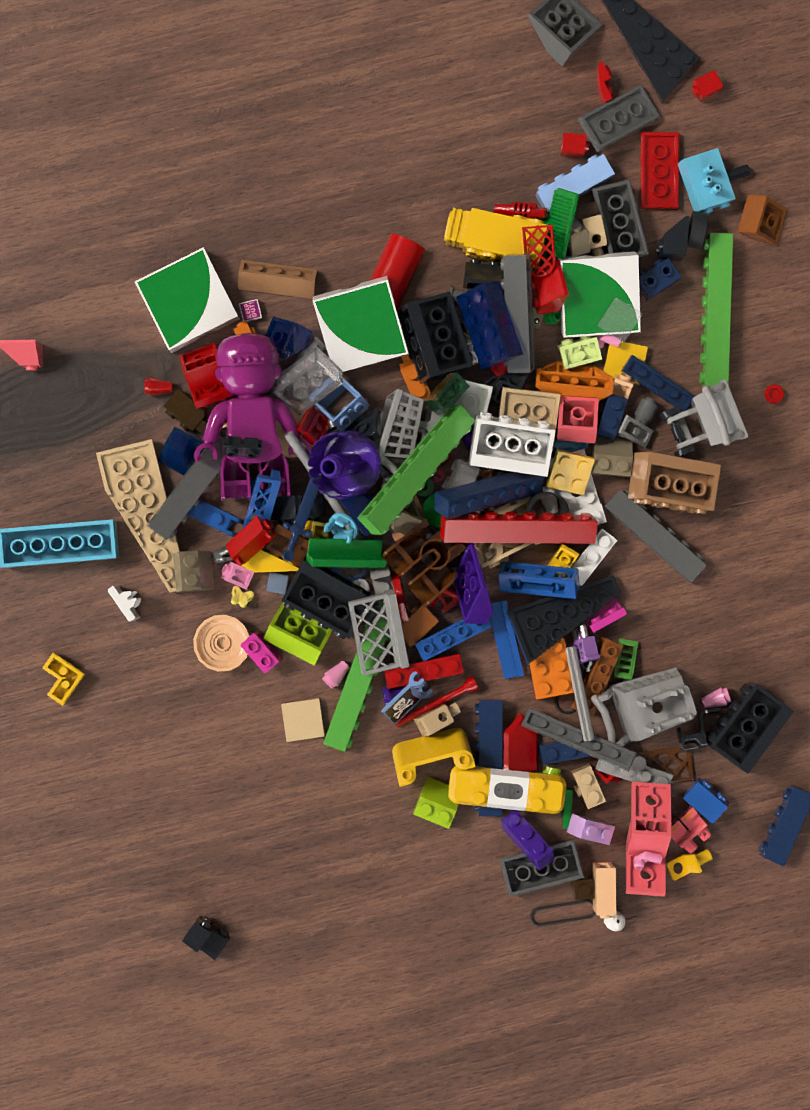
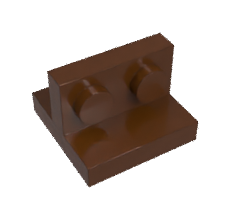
M278 524L274 530L276 536L268 543L266 549L282 557L283 551L287 549L292 532ZM299 536L294 547V559L290 561L291 563L299 567L301 566L307 555L308 540Z

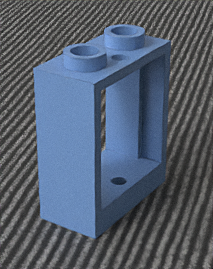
M339 373L334 374L309 398L340 431H344L370 406L363 396ZM345 390L349 391L355 399L334 417L326 408Z

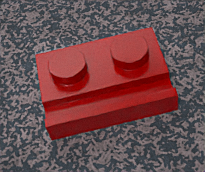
M312 404L305 411L297 431H300L303 434L302 437L314 447V443L326 435L330 428L328 418L319 410L316 411Z

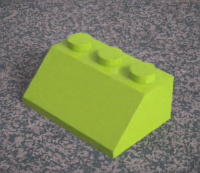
M282 602L263 640L315 665L333 630L330 628L326 630L320 627L318 621L302 617V612L296 609L292 611L284 606L285 603Z

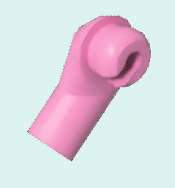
M612 334L596 336L599 348H603L605 343L619 347L622 338Z
M645 851L635 856L633 860L634 867L636 869H643L645 867L644 863L648 861L660 864L662 855Z

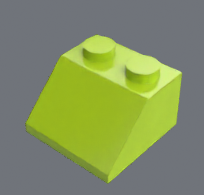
M427 777L413 815L449 829L459 804L453 803L450 800L448 784Z

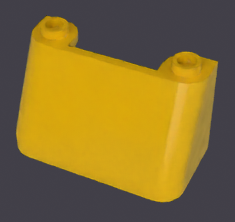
M452 728L433 733L429 736L399 742L392 750L400 787L413 783L416 779V766L453 757L454 763L459 769L475 767L467 735L461 728Z

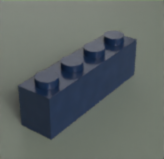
M792 785L789 788H785L782 795L783 802L781 806H777L774 816H776L775 820L767 828L768 836L765 841L761 842L759 847L760 856L781 866H785L810 809V793Z

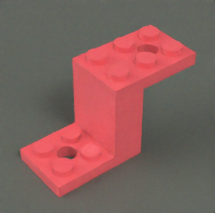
M632 782L631 822L626 839V894L665 897V857L671 839V784ZM653 799L656 801V804L649 805L646 800ZM645 851L662 855L660 864L648 861L644 863L645 867L643 869H636L634 867L633 860L635 856ZM647 872L651 878L644 879L640 874Z

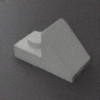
M626 415L619 429L618 436L629 439L635 444L646 448L653 430Z
M387 562L385 568H369L376 595L382 594L385 590L389 589L394 591Z

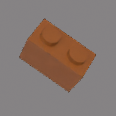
M417 604L410 611L412 615L409 617V621H401L404 641L410 647L439 622L424 605L420 607Z

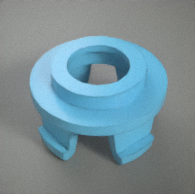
M344 513L333 514L329 519V523H326L324 526L325 533L331 530L334 534L332 539H347V543L355 539L358 534L356 522ZM349 525L350 530H345L342 527Z

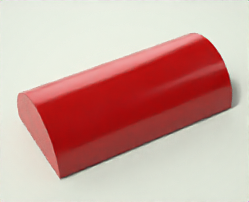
M391 234L370 280L388 276L396 311H398L425 253V249L408 238Z

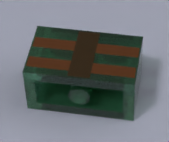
M457 372L448 373L424 402L436 415L446 414L470 385Z

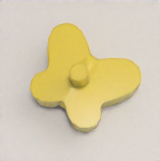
M234 586L231 603L234 605L239 604L242 608H246L248 602L253 599L254 593L252 591L242 592L238 586Z

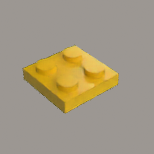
M557 449L546 486L584 495L595 459L590 456Z

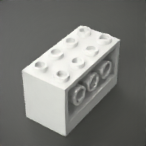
M480 412V415H475L469 463L472 466L548 477L555 429L546 421L532 423L527 418H519L517 421L507 415H500L497 418L493 417L491 413ZM495 435L497 439L490 442L489 437ZM514 438L516 442L510 445L508 441ZM531 441L535 443V445L532 447H528L527 445Z

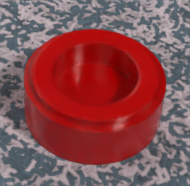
M773 384L764 390V399L770 404L779 403L784 397V391L779 385Z

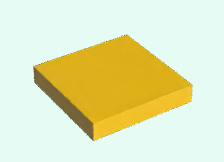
M622 341L619 347L609 344L603 371L607 375H611L614 380L616 374L620 375L622 373L621 370L630 355H634L645 363L648 347Z

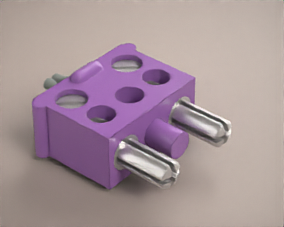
M580 625V632H578V628L572 631L574 641L569 643V647H576L580 665L583 669H586V672H590L592 661L599 659L600 655L598 654L595 637H589L586 625Z

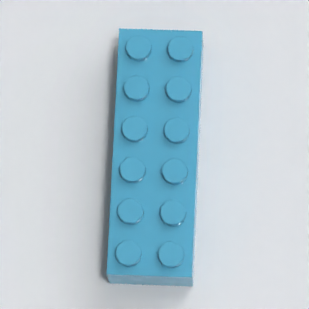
M113 519L0 529V568L120 558L117 521Z

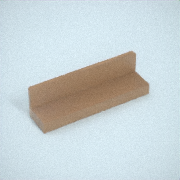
M241 260L238 289L313 299L317 269Z

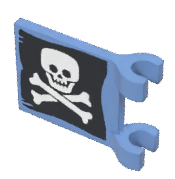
M416 671L410 675L409 684L381 710L393 725L397 724L421 699L430 698L435 693L431 688L424 692L428 685L423 678L416 682V679L420 676Z

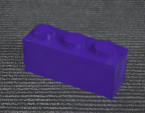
M513 810L501 820L504 832L539 871L554 860L553 849L517 810Z

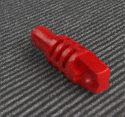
M496 203L494 205V213L511 217L520 215L530 219H537V217H546L548 208L537 207V203Z

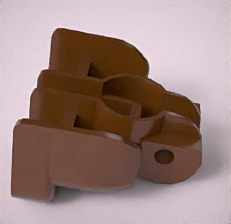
M415 529L389 547L383 553V557L390 567L402 577L429 553L433 552L436 555L437 559L408 583L409 589L426 607L456 579L458 572H454L448 564L467 547L464 543L443 542L440 537V530L427 540L422 534L421 529Z

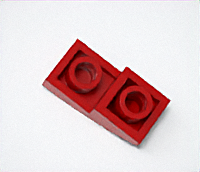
M603 61L599 62L597 67V88L601 102L605 104L613 99V92L609 85L606 86L610 82L612 73L609 66H605Z

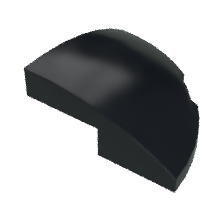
M506 371L504 372L505 375L497 378L495 376L491 377L484 383V385L493 386L490 401L500 406L502 387L524 389L528 373H508Z

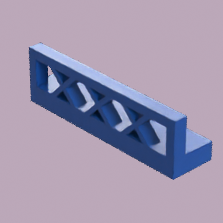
M272 470L271 476L258 474L243 528L252 521L251 516L259 513V517L270 520L281 484L280 471ZM261 481L268 482L267 489L264 491L260 487ZM264 497L262 505L258 507L255 501Z
M507 600L491 603L493 615L490 616L504 679L524 676L514 630L507 615L509 610Z

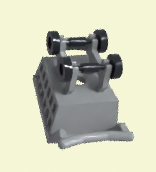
M726 379L710 387L708 385L703 386V392L692 398V409L679 413V407H675L660 413L661 421L667 419V424L672 426L670 429L675 441H678L676 447L680 450L674 452L675 457L693 452L695 448L692 444L704 439L709 446L721 443L727 446L735 440L748 437ZM692 414H695L702 431V435L694 438L691 437L684 419Z

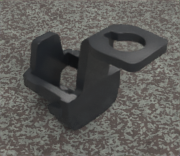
M722 708L704 710L699 714L700 733L682 736L681 728H676L679 746L682 751L707 748L703 715L720 713ZM695 743L697 747L685 749L684 744Z

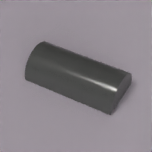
M630 179L593 188L592 192L598 215H601L603 220L608 253L636 252L638 259L648 255L649 251Z
M571 840L550 846L553 849L554 860L540 871L524 853L499 859L509 897L584 878L575 841Z

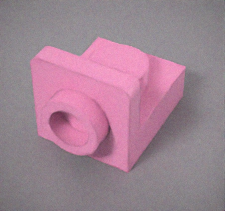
M228 561L222 569L221 578L247 590L254 572Z

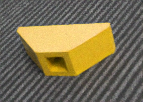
M561 543L547 566L571 568L579 553ZM556 573L554 577H558V575L561 574L562 578H564L566 574Z

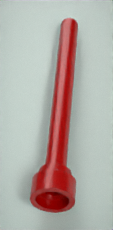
M474 677L467 678L463 683L464 685L405 715L395 726L400 727L467 691L469 693L479 690Z

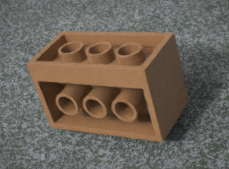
M654 452L634 453L628 499H633L636 504H649L653 507H666L670 510L687 511V513L706 514L707 511H714L721 465Z

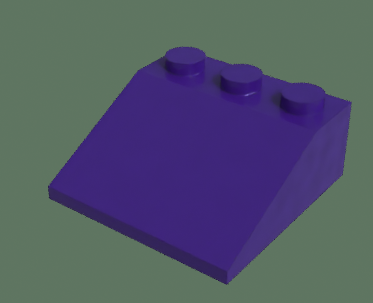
M469 543L456 569L458 574L454 580V585L465 624H487L490 616L493 615V606L490 603L489 591L486 587L485 577L481 569L475 544Z

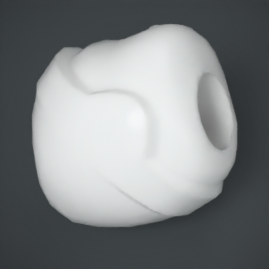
M616 911V915H611V918H604V924L612 931H620L625 926V916L621 912Z

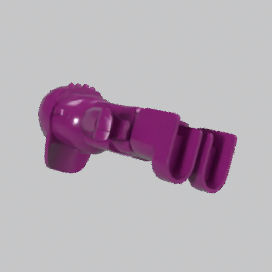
M242 333L225 338L218 347L216 360L217 366H220V368L216 369L215 375L223 383L226 390L231 394L238 395V398L223 401L213 408L202 440H204V443L197 447L194 452V458L198 463L202 459L200 451L203 448H209L212 451V458L217 459V452L213 443H216L223 425L227 423V436L241 437L240 444H244L245 437L262 440L261 457L257 458L223 456L220 467L221 500L226 498H251L249 463H258L259 475L271 476L272 470L280 471L281 484L277 495H286L288 497L290 496L289 470L277 435L276 421L280 423L286 434L290 431L294 432L300 443L304 445L309 456L312 449L308 441L300 438L301 432L297 431V422L288 405L279 399L261 397V394L268 392L272 388L275 379L281 374V367L276 365V363H279L277 347L269 337L261 334ZM289 444L288 455H294L293 448ZM261 481L260 487L264 491L267 489L268 482Z

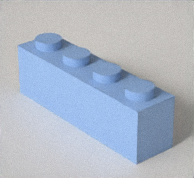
M597 154L592 156L585 165L578 164L571 169L572 172L565 175L562 173L554 178L555 182L551 184L544 183L537 188L539 191L536 192L535 196L542 207L548 208L547 214L550 212L554 190H557V188L578 193L580 197L614 177L615 173L604 154L599 157Z

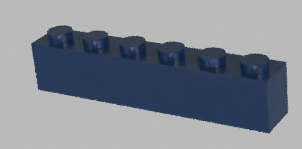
M510 472L435 492L434 510L449 519L534 496L543 492L544 476Z
M479 699V704H475V715H479V723H475V734H478V742H475V754H478V761H475V765L502 768V699ZM475 806V811H478L479 816H502L501 808Z

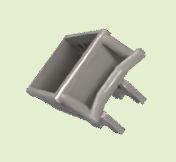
M400 389L387 396L381 413V437L373 440L379 451L381 464L393 474L398 470L397 466L393 463L403 464L417 447V433H421L422 441L443 415L441 413L442 407L432 405L427 409L425 421H420L424 400ZM381 466L380 475L383 477V484L388 482L393 475L389 474Z
M676 667L609 685L604 694L591 697L592 702L602 715L608 741L621 747L632 741L643 740L683 722L692 720L697 715L690 689L684 685L682 676ZM611 696L624 733L617 743H615V730L608 709L603 704V701L610 699ZM656 702L662 704V710L659 713H655L652 710V706Z

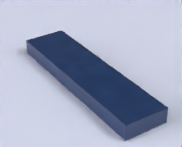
M630 355L621 370L622 373L631 376V379L673 407H679L681 412L688 409L692 398L695 397L634 355Z

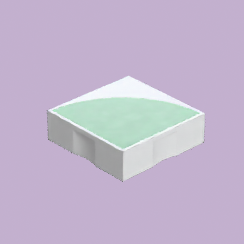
M204 247L135 281L171 353L197 341L205 334L215 332L240 320Z
M636 252L609 253L602 256H567L565 259L558 258L569 293L560 309L561 333L564 338L641 332L639 261Z
M388 276L363 282L352 288L338 289L313 296L312 301L334 374L408 354L407 344L396 311Z

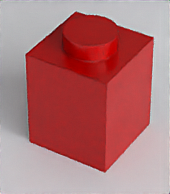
M716 70L695 79L691 87L694 97H698L700 102L721 92L723 89Z
M564 132L560 156L583 158L584 154L588 153L589 141H586L587 135Z

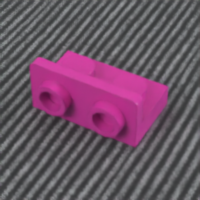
M615 598L585 622L590 631L594 633L627 615L624 607L620 606L617 598Z
M257 630L242 642L240 646L263 673H267L283 658L269 642L263 640L264 636Z

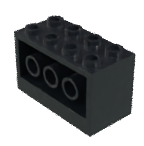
M450 292L408 302L398 311L420 384L448 377L449 374L452 376L453 373H455L454 375L463 373L473 366V356L468 351L466 345L468 343L467 337L461 329V317L457 315L455 309L456 301Z
M305 559L281 601L285 603L284 606L286 608L302 612V617L308 620L314 619L318 621L320 627L326 630L330 628L335 631L334 634L342 639H349L354 631L348 601L373 596L374 594L326 567H312ZM310 588L313 594H307L306 589ZM322 598H328L330 603L325 604ZM362 604L354 606V611L359 616L366 609V606ZM344 607L347 613H341L339 608Z
M753 682L743 684L739 690L741 694L737 699L734 698L729 703L727 713L725 715L722 714L718 718L716 728L714 730L711 729L706 735L707 746L747 774H749L794 712ZM759 707V711L756 713L755 708ZM748 722V726L744 728V723ZM736 738V742L732 744V739Z

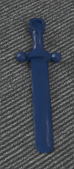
M310 478L293 526L289 522L283 524L284 529H290L292 532L287 549L282 553V558L285 561H292L294 559V547L300 535H305L307 538L312 536V532L310 530L305 531L304 528L318 493L319 487L314 486L312 480L316 478Z

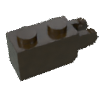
M177 389L163 405L167 409L165 413L173 420L175 417L181 421L179 425L187 432L189 430L193 432L197 430L204 435L207 425L205 422L207 418L206 412L201 408L196 409L194 402Z

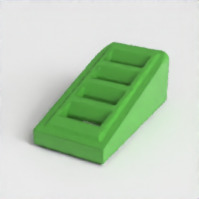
M619 638L618 644L632 646L633 649L622 648L621 652L631 654V658L621 656L620 652L612 676L632 680L638 642ZM620 660L629 661L630 664H620ZM619 668L628 669V673L620 672L618 670Z

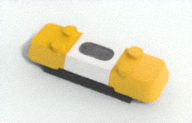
M476 765L469 769H459L455 766L450 773L448 795L450 800L456 804L557 814L564 807L566 781L559 775Z

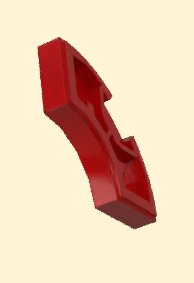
M393 573L392 584L397 598L400 619L402 622L409 621L402 580L397 573Z

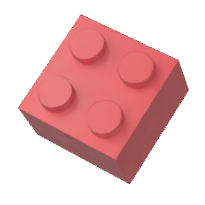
M560 396L557 441L595 443L599 398Z

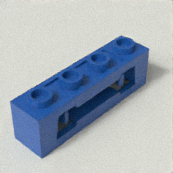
M503 561L498 573L500 591L576 599L580 587L578 568ZM514 569H525L524 574L523 571L514 573ZM556 573L568 574L567 578H562L561 574H559L558 577L554 576L556 575Z
M463 618L415 643V646L423 661H426L492 627L490 620H488L487 624H465Z

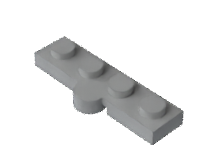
M636 755L629 772L602 760H598L595 768L598 771L631 782L670 784L673 777L669 772L647 766L646 760L641 755Z

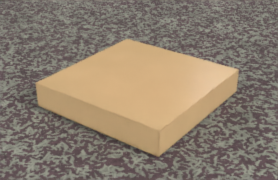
M319 698L281 704L287 742L325 736Z

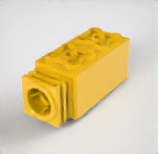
M453 208L449 213L444 241L446 242L445 245L463 249L462 253H466L465 256L495 262L496 260L501 261L503 256L507 254H524L522 227L546 224L542 220L530 219L520 215L511 217L472 208L471 211ZM547 227L540 229H542L545 232L547 230ZM531 228L527 230L532 233L536 228ZM539 230L534 234L538 240L543 235ZM525 232V233H526V240H527V238H528L530 235H529L527 232ZM533 238L528 241L532 247L537 242ZM538 244L535 250L541 253L543 247ZM527 246V254H528V252H529L531 249ZM532 252L531 259L534 261L538 255ZM533 265V267L531 268V270H533V268L537 269L535 265Z

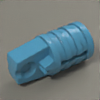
M555 439L554 454H556L557 449L569 452L588 448V443L557 441Z

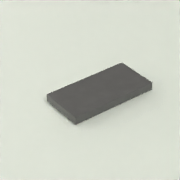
M640 84L582 115L577 120L595 150L599 152L658 120L660 115Z

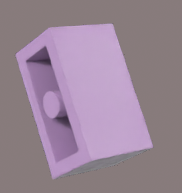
M572 814L567 832L581 839L610 845L615 826L601 820Z

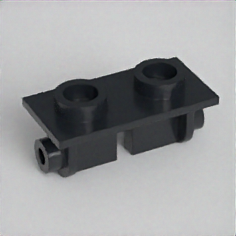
M223 437L222 454L229 457H261L262 440H259V438L245 437L244 444H240L241 437Z

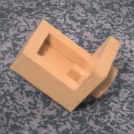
M623 373L620 375L616 374L613 380V394L628 399L630 391L634 386L632 377Z

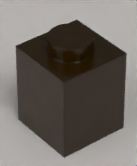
M584 876V878L572 881L575 900L595 899L594 879L592 876Z

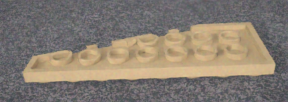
M150 439L96 453L105 491L122 515L125 523L144 550L170 593L175 592L176 582L173 554L180 552L177 536L175 534L172 539L164 540L146 526L167 499L153 440Z

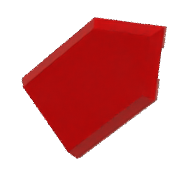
M519 713L512 724L502 732V768L534 771L538 770V733L521 726L525 718L522 713Z

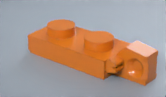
M408 354L402 355L403 363L399 364L400 371L410 394L424 401L427 400L431 395L427 383L420 384L413 359H410Z

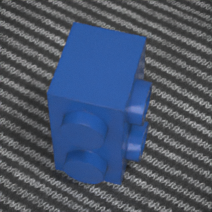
M700 777L683 796L686 802L712 824L728 808L729 804L728 798L722 792H716L708 780H702Z

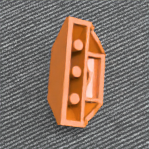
M556 361L537 369L536 387L542 392L561 394L560 396L599 398L601 400L613 394V377L607 375L594 365L583 364L564 369L563 362Z

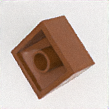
M748 195L742 218L739 222L738 232L748 238L777 246L787 209L768 196Z

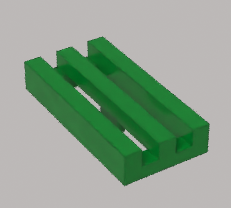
M566 788L562 811L563 829H568L572 816L573 791L570 788Z

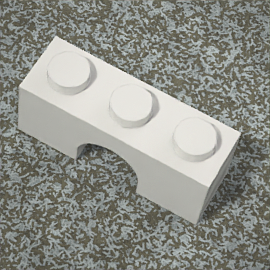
M600 529L596 533L595 544H589L571 566V568L579 569L580 586L585 583L617 542L604 529Z

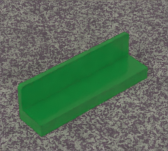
M310 538L308 542L306 561L312 567L385 568L386 560L381 556V540L352 539L350 543H347V539Z

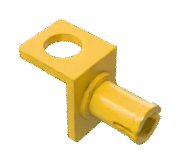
M707 849L697 855L683 854L667 862L666 866L672 879L676 881L689 873H701L702 869L700 866L711 861L712 855ZM676 863H680L683 867L682 872L679 874L675 873L673 869Z

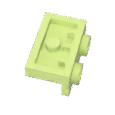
M594 335L580 336V339L574 341L572 338L561 341L562 344L557 345L564 369L602 359L598 340Z

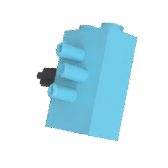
M718 148L685 158L677 164L693 211L711 213L713 208L719 207V209L729 207L730 202L736 199L730 181L751 174V169L748 165L726 171Z

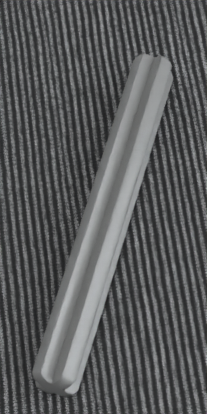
M575 646L567 647L565 650L583 740L585 742L593 741L594 733L577 649Z

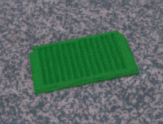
M557 188V190H554L547 225H553L556 257L565 259L579 194ZM551 230L547 233V235H548L550 238H551ZM545 237L543 244L546 246L550 240ZM551 243V245L548 247V249L551 250V251H552V243Z

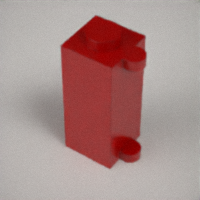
M256 516L226 544L231 559L235 560L237 565L241 566L247 563L276 536L272 522Z

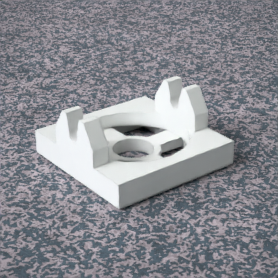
M112 586L108 589L109 594L128 621H136L141 617L135 608L139 606L142 599L141 597L133 598L137 591L123 592L120 586Z

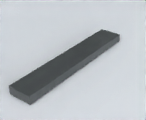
M531 708L528 709L521 724L526 729L628 772L637 753L595 735L593 741L585 742L581 729Z

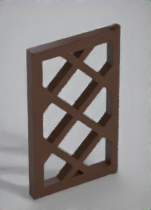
M680 747L635 752L637 755H647L650 757L646 762L647 766L653 760L661 766L660 770L665 769L671 773L673 777L670 783L694 781L691 751H686L687 758L683 762L674 756L677 752L682 751ZM662 753L670 755L664 764H661L654 757ZM672 758L681 764L675 773L665 767ZM685 767L689 772V777L679 778L676 776Z

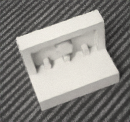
M455 378L449 407L451 405H462L475 420L476 414L480 415V412H487L493 386Z

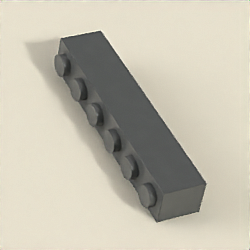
M531 253L507 254L501 259V270L504 271L501 287L505 293L502 307L505 310L506 317L503 319V328L506 329L504 348H507L505 367L508 368V373H531L535 370Z
M218 435L216 443H213L217 452V459H213L212 451L209 448H205L200 454L202 459L198 463L195 460L146 525L164 540L172 539L178 531L176 527L180 522L183 524L190 515L188 511L191 507L195 508L201 501L200 495L203 491L207 493L213 485L211 483L212 479L215 476L217 478L220 476L221 460L224 456L222 454V436Z
M619 489L603 506L604 509L687 582L692 583L707 566L704 563L705 559L697 552L696 554L692 553L689 550L691 547L685 541L681 540L680 542L676 539V533L669 527L665 529L658 517L655 515L650 516L646 512L647 508L644 505L636 504L632 499H628L627 490L624 489L622 491Z

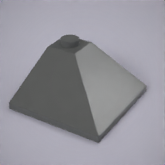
M544 0L528 14V18L546 51L561 66L566 64L603 25L578 0Z

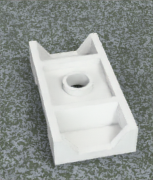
M585 449L573 452L581 455H586ZM554 458L550 459L549 471L551 470ZM591 474L584 495L574 497L571 492L556 489V493L566 500L569 506V513L573 515L590 513L598 521V525L607 522Z

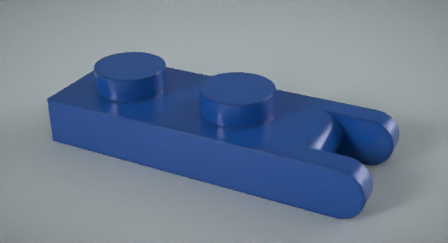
M202 500L195 508L191 507L188 511L189 516L234 537L235 533L229 531L233 520L237 523L242 521Z

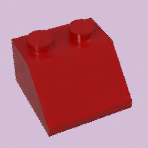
M556 260L555 268L549 275L536 277L531 274L532 306L536 309L537 315L559 312L569 295L560 260ZM548 264L543 268L547 273L551 269Z

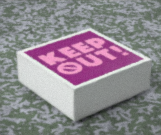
M258 299L239 303L243 321L250 322L262 319Z

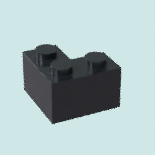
M323 494L316 495L307 521H317V517H325ZM304 495L276 497L270 519L278 520L279 524L290 523V519L291 523H294Z
M199 915L185 934L182 942L196 952L200 949L215 960L229 942L230 937H228V932L220 927L217 929L213 926V922L208 917L204 916L202 918Z

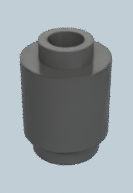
M649 397L641 399L634 413V419L645 426L648 423L651 424L659 408L656 405L657 401Z

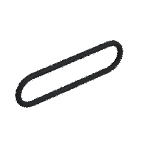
M580 900V901H573V902H567V903H561V904H555V905H548V906L537 907V908H535L534 910H532V912H531V914H530V919H531L532 923H533L534 925H536V926H545V925H551V924H557V923H564V922H570V921H576V920H582V919H589V918H591V917H593V916L595 915L594 910H593V913H592L591 915H588V916L577 917V918H570V919H564V920H558V921H552V922H545V923H537V922H535L534 919H533V914H534V912H536L537 910L548 909V908H554V907H560V906H567V905H573V904H579V903H585V902L591 903V904L593 905V901H591V900Z

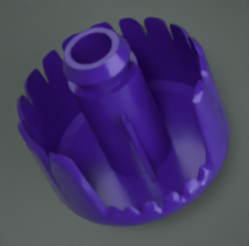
M347 430L326 434L314 443V448L310 451V456L314 457L308 460V466L313 467L309 469V476L316 478L312 480L314 486L319 487L318 491L327 495L329 498L345 499L362 495L369 491L379 478L381 470L379 451L373 441L363 433Z

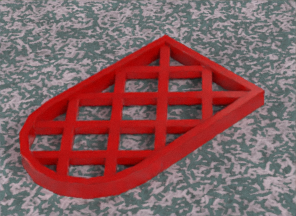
M553 225L522 227L524 254H527L528 246L531 249L528 254L535 252L538 255L534 261L531 259V268L535 265L539 270L537 273L531 270V274L536 277L549 275L556 264ZM544 227H549L545 232L542 229H540ZM531 228H536L532 233L527 230ZM537 230L543 234L539 240L534 236ZM550 230H551V238L547 235V233H548ZM525 232H527V233L530 235V236L527 238V240H526V233H525ZM544 237L550 240L546 246L541 242ZM531 238L537 241L533 247L528 243ZM551 243H552V251L548 249V247L551 245ZM538 244L544 248L541 253L535 250ZM546 250L551 254L547 260L542 256ZM552 257H553V265L549 262ZM539 258L545 261L542 267L536 263ZM546 264L551 267L548 273L543 270Z

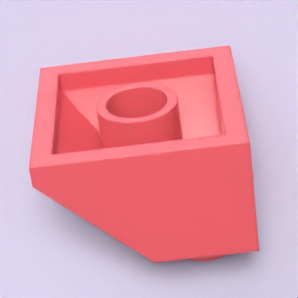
M0 340V348L20 366L26 368L27 371H37V367H43V344L37 340Z

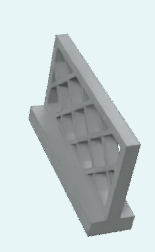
M389 589L385 590L382 594L348 601L362 675L365 676L397 667L402 669L409 667L398 603L394 591ZM383 599L384 605L380 611L372 608L376 600ZM362 604L366 606L361 616L355 613V605ZM369 610L377 613L372 623L364 619ZM381 616L387 619V624L383 630L375 626ZM362 621L370 625L365 634L358 631V626ZM373 628L381 632L376 641L367 637ZM384 634L390 637V643L386 648L379 644ZM365 639L373 643L368 652L362 650L361 647ZM376 646L384 650L379 659L371 655ZM387 653L394 657V663L385 664L382 660ZM369 657L377 661L373 668H365V663Z

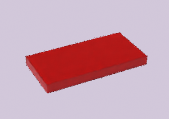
M679 132L640 133V209H679V167L677 165L679 163Z

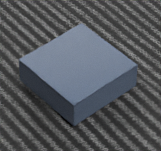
M270 572L266 591L285 595L289 576Z

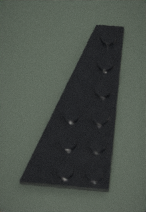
M601 0L662 102L700 57L634 0Z
M614 575L580 586L576 599L549 596L507 611L527 665L620 595L621 591Z

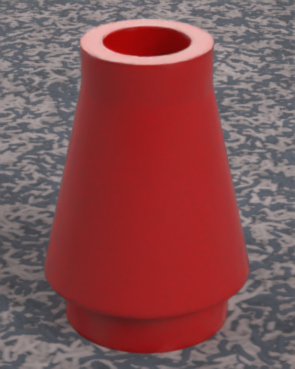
M154 377L145 378L144 393L149 394V396L171 393L172 382Z

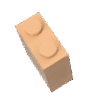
M611 862L592 863L595 894L593 910L596 915H600V918H611V915H616V868Z

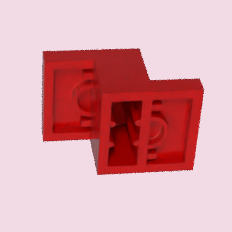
M215 342L179 355L183 374L192 393L196 409L207 407L212 403L223 401L233 396L226 390L223 383L216 378L215 371L220 366H217L216 355L218 349Z

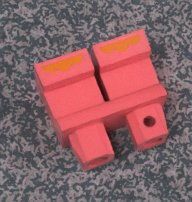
M689 806L677 816L688 830L675 818L671 822V838L681 848L692 853L698 847L692 839L698 835L705 841L711 836V833L707 828L708 825L695 809Z

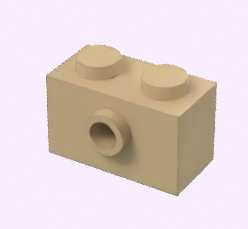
M589 764L571 771L577 784L574 786L578 797L582 796L588 809L606 802L592 767Z

